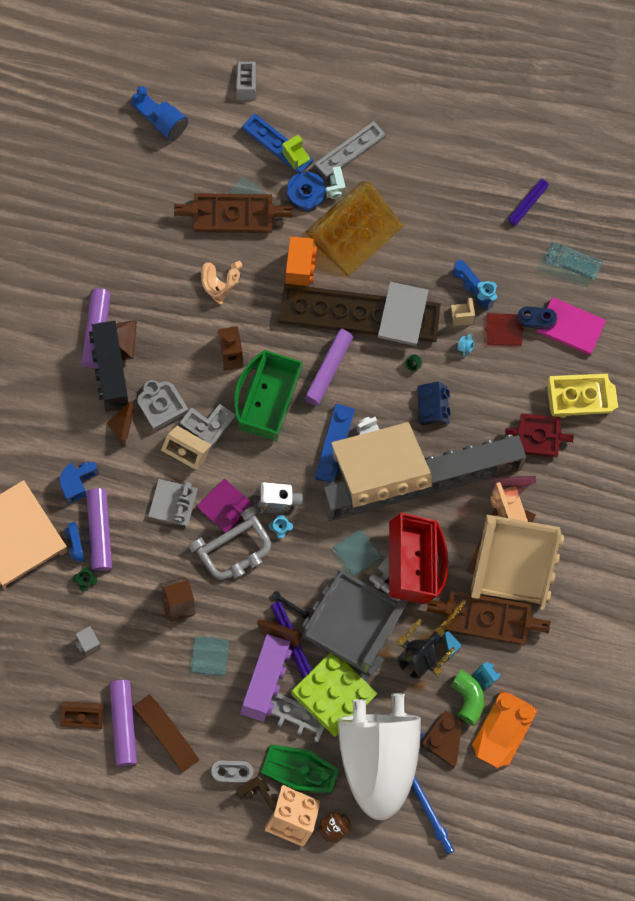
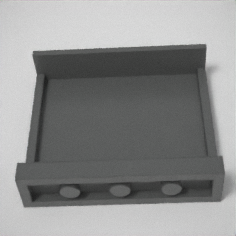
M344 565L341 571L336 570L331 579L333 581L331 587L327 585L321 595L324 598L321 603L317 601L311 611L314 614L311 619L307 617L301 627L304 629L302 637L367 674L405 611L409 601L400 599L398 602L391 599L389 596L346 573L347 566Z

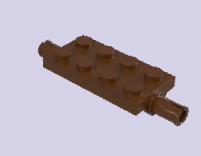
M194 193V202L192 204H174V216H192L194 218V232L272 233V219L274 217L292 218V205L274 206L272 204V194Z
M453 590L450 591L447 603L431 600L427 604L426 612L443 614L446 617L444 632L449 631L455 634L525 646L527 634L531 630L549 634L550 630L549 625L551 621L535 619L531 616L532 604L481 595L479 599L471 598L470 593Z

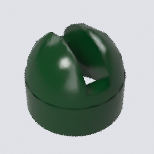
M416 354L409 356L405 360V366L411 372H416L423 363L422 358Z

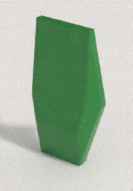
M271 744L261 774L294 790L332 794L339 769L310 750Z

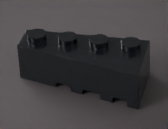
M116 321L91 324L92 331H89L90 343L95 344V350H91L93 362L98 363V369H94L96 381L101 382V388H98L99 400L104 401L105 412L121 410L128 404V395Z

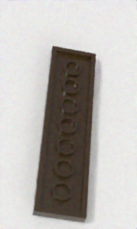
M284 284L279 323L331 330L344 329L347 332L378 335L387 296ZM426 301L418 340L437 341L441 303Z

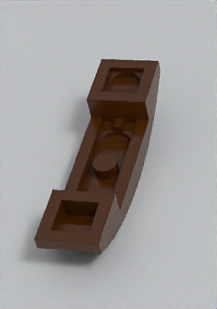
M150 694L133 705L135 711L144 723L148 725L182 773L199 761L180 731Z

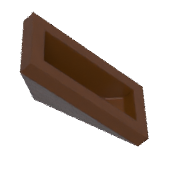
M137 321L119 322L116 324L121 358L122 360L134 359Z
M129 402L107 422L122 446H126L134 413V402Z

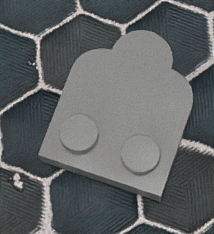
M149 380L143 385L142 393L138 396L139 408L153 431L186 415L189 411L178 391L170 382L159 383Z

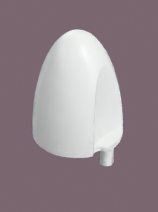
M401 693L391 694L392 713L366 714V700L357 699L352 700L353 715L338 718L339 743L347 781L360 808L375 820L389 819L400 810L409 794L416 772L420 747L421 717L408 715L404 712L405 694Z

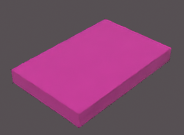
M552 297L547 308L556 312L557 324L552 329H537V333L591 356L606 320ZM546 315L544 318L549 319L550 316Z

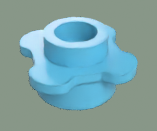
M489 281L478 283L479 300L490 299L494 301L497 299V294L495 293L496 283Z
M471 334L467 337L462 336L458 343V351L463 352L464 357L468 355V352H472L475 343L472 340Z
M278 515L273 522L269 523V530L274 531L280 539L284 538L285 534L293 529V524L288 522L284 515Z

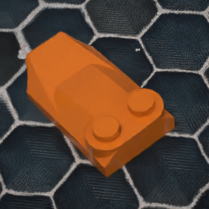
M501 691L472 744L476 757L497 769L504 765L509 766L538 710L522 699Z

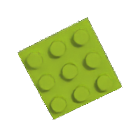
M329 653L290 694L336 737L338 735V718L353 715L352 700L363 699L366 700L367 705L378 693L345 661Z

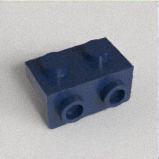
M440 381L418 385L419 423L421 425L442 422L445 425L450 423L451 410L448 401L450 391Z

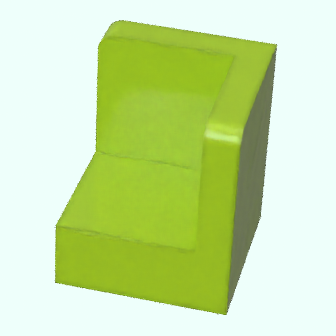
M299 134L282 144V153L294 170L310 161V157L302 147L303 140Z

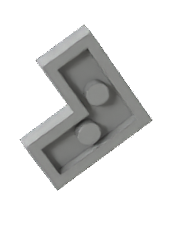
M219 404L208 419L191 408L179 424L191 434L210 443L212 448L236 416Z

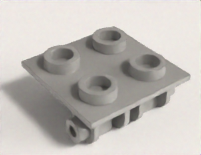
M158 479L148 517L188 526L198 488L191 487L192 484L189 482H184L182 485Z

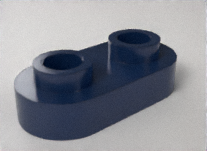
M526 306L521 308L517 315L519 324L526 328L552 329L557 324V314L549 308ZM528 313L531 316L525 317L524 315ZM548 315L550 318L545 319L544 316Z

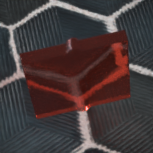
M487 313V327L485 328L487 332V345L522 346V332L524 329L518 322V314Z

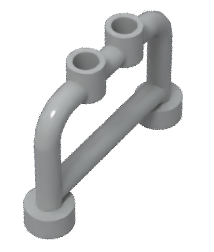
M255 506L241 513L244 519L243 523L210 543L206 544L203 538H199L188 545L192 553L197 552L213 578L226 580L233 576L236 580L245 574V568L251 566L254 569L263 563L261 559L269 553L271 541L256 517L259 512ZM253 526L263 543L262 549L231 566L228 570L219 572L207 553Z

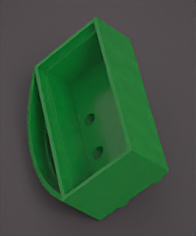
M264 350L249 362L242 372L235 390L234 409L239 430L276 442L278 441L302 372V361ZM253 369H256L257 372L246 390L244 408L240 409L238 401L241 387L248 374ZM259 403L261 406L256 407L255 404Z

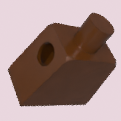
M238 326L218 329L217 338L223 370L243 368V351ZM230 356H237L234 359H229Z

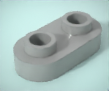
M221 760L214 763L211 769L213 779L219 783L245 784L253 778L254 773L251 764L245 761ZM220 769H224L226 771V774L224 776H220L218 774V771ZM245 770L247 775L242 777L239 775V772Z

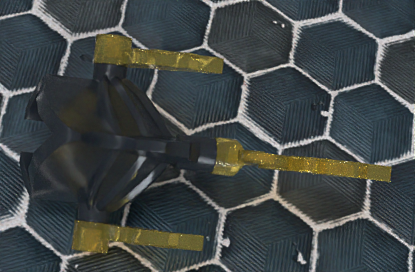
M465 600L428 638L429 640L418 639L408 641L409 637L422 622L419 618L405 636L401 635L396 641L405 649L398 656L400 668L404 670L409 665L407 661L413 660L414 671L410 674L411 678L420 679L428 669L437 677L442 673V665L454 652L455 648L452 647L436 665L434 647L443 638L447 626L452 623V620L466 604Z

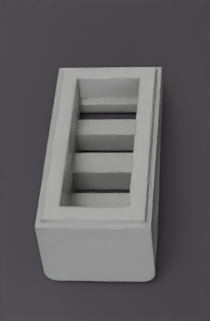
M237 62V100L256 99V62Z

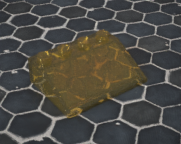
M363 181L357 184L305 232L311 239H314L315 245L349 276L404 226L370 181Z

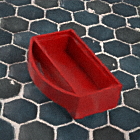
M399 513L389 521V597L427 604L440 594L447 579L449 561L445 538L437 520ZM437 554H438V560H439V573H438V578H437Z

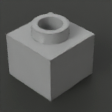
M91 626L76 633L77 641H75V644L80 653L84 651L85 655L88 656L101 649V645Z

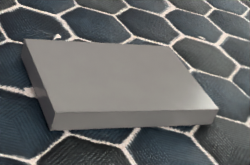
M390 282L378 338L417 346L429 290Z

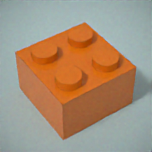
M290 236L285 284L309 287V284H313L317 246H313L314 239Z

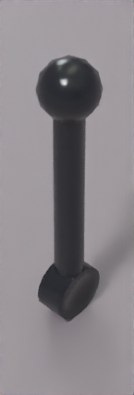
M275 591L273 593L274 600L282 601L299 612L303 618L309 617L308 611H303L283 598L280 592Z

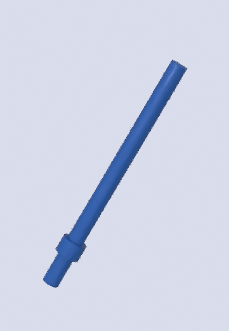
M414 776L411 787L435 830L434 835L437 841L440 840L447 855L455 851L447 837L449 834L445 827H442L417 778Z

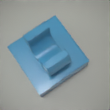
M488 661L472 673L484 691L490 688L501 675L500 672L496 674L492 668L494 664H489Z

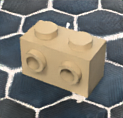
M176 426L168 433L161 451L196 470L205 461L212 445Z

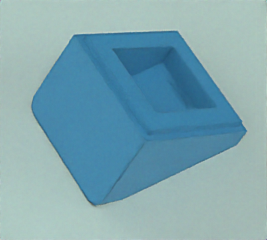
M447 631L444 634L443 640L447 658L450 660L460 651L461 644Z

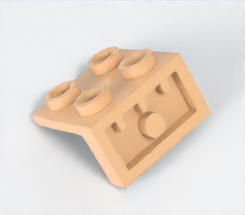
M500 482L496 483L490 500L493 508L497 509V516L528 522L516 486L503 489Z
M282 785L274 813L267 822L265 831L304 847L313 833L320 801Z

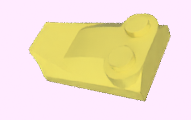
M608 374L549 376L548 378L549 408L554 417L565 418L571 415L612 413L613 410L618 408L616 387L608 379Z

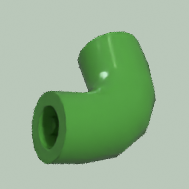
M461 669L450 686L462 694L464 698L463 706L457 716L464 723L475 726L484 709V693L480 684L470 674Z

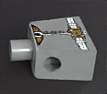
M261 482L254 492V506L259 513H287L292 505H302V494L292 493L291 485Z

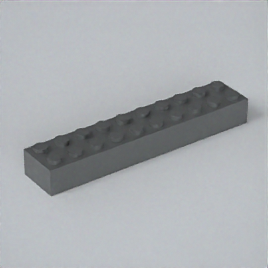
M507 435L499 441L488 440L480 446L474 447V445H469L461 451L455 452V450H450L439 457L435 455L426 457L425 461L431 472L432 487L353 508L352 497L346 482L338 483L335 481L328 483L324 487L322 500L329 521L522 470L526 455L519 435L514 437L513 435Z

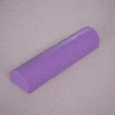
M97 288L91 290L81 367L98 368V363L93 362L91 350H95V344L90 343L89 331H92L91 324L108 321L111 293L105 289Z
M339 330L304 398L305 402L319 406L353 339V336L346 330Z
M100 488L91 489L86 492L92 572L111 571L112 556L107 491Z
M129 680L112 681L109 683L116 767L137 765L131 684Z

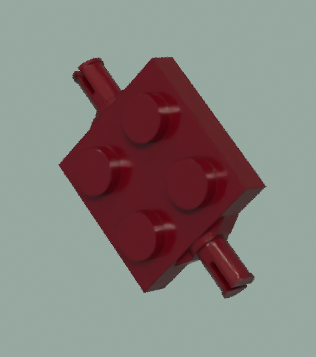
M521 413L518 429H505V436L513 435L514 437L519 435L525 455L557 458L561 441L573 443L574 434L562 433L560 428L561 417Z

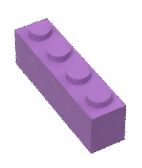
M269 634L266 635L240 712L241 715L262 722L265 721L266 715L271 716L274 707L271 700L272 697L277 698L280 689L277 682L278 679L283 680L286 671L283 664L284 661L289 662L292 650H289L290 641Z

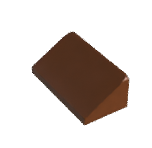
M259 619L257 621L263 636L269 634L290 641L291 646H299L302 636L300 631L269 620Z
M64 701L61 705L60 726L102 729L104 704Z

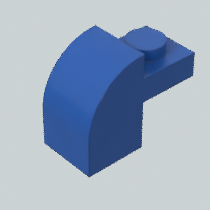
M95 461L82 463L77 469H75L72 462L63 469L60 476V484L67 504L87 497L82 481L99 474Z

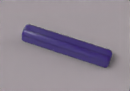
M544 179L538 181L509 216V223L516 226L548 188L549 184Z

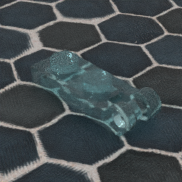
M551 243L550 253L546 255L544 260L547 264L557 265L589 279L596 280L603 261L561 244ZM557 254H563V257H557Z

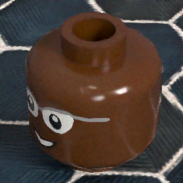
M334 811L320 821L321 827L318 829L326 842L337 843L349 835L350 829L348 826L351 825V822L345 813L341 815L339 812Z

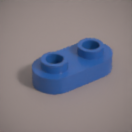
M76 521L68 523L69 527L65 528L67 540L71 539L73 547H69L71 559H76V562L85 561Z

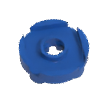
M313 172L295 174L288 182L287 198L296 208L310 212L320 206L325 199L326 189L324 182L320 176ZM310 188V194H303L301 189Z

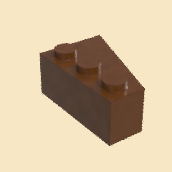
M181 577L160 583L163 591L164 613L166 617L170 616L171 622L195 615L194 597L188 579Z

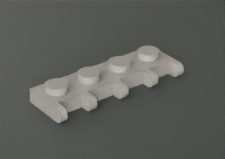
M279 693L277 698L272 697L271 703L274 704L271 715L280 718L278 726L282 727L285 720L299 726L297 731L299 735L302 734L303 729L315 733L314 741L319 742L325 727L299 702Z

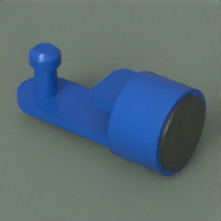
M139 86L137 93L131 97L132 106L154 124L155 128L168 140H174L179 137L188 125V118L175 106H171L167 102H162L158 105L147 95V88Z

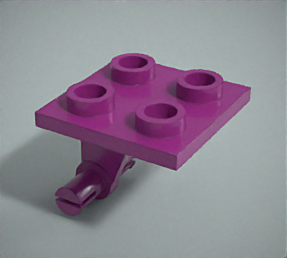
M224 478L196 508L226 533L243 518L241 513L254 506V504Z

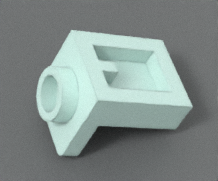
M334 167L333 173L330 175L331 186L326 187L325 195L327 199H338L345 195L346 187L341 167Z

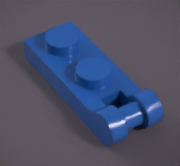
M457 260L453 269L454 277L461 278L464 287L468 292L474 294L479 306H483L486 311L492 308L494 301L490 299L481 301L478 299L479 289L477 285L481 281L463 260Z

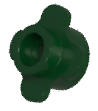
M85 567L73 576V581L80 586L81 591L85 592L88 590V587L97 583V577L92 575L90 568Z

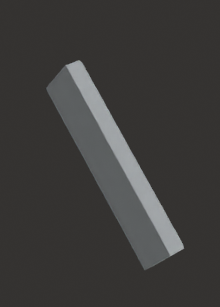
M373 121L314 163V167L327 180L332 175L334 167L340 166L341 169L386 138V134Z

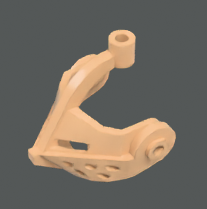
M241 261L231 264L226 284L217 278L216 268L212 263L206 262L202 266L201 281L203 287L218 304H222L229 292L238 284L240 277L239 269L242 268Z

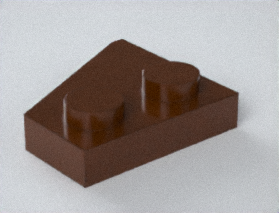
M445 710L421 745L455 768L463 722Z

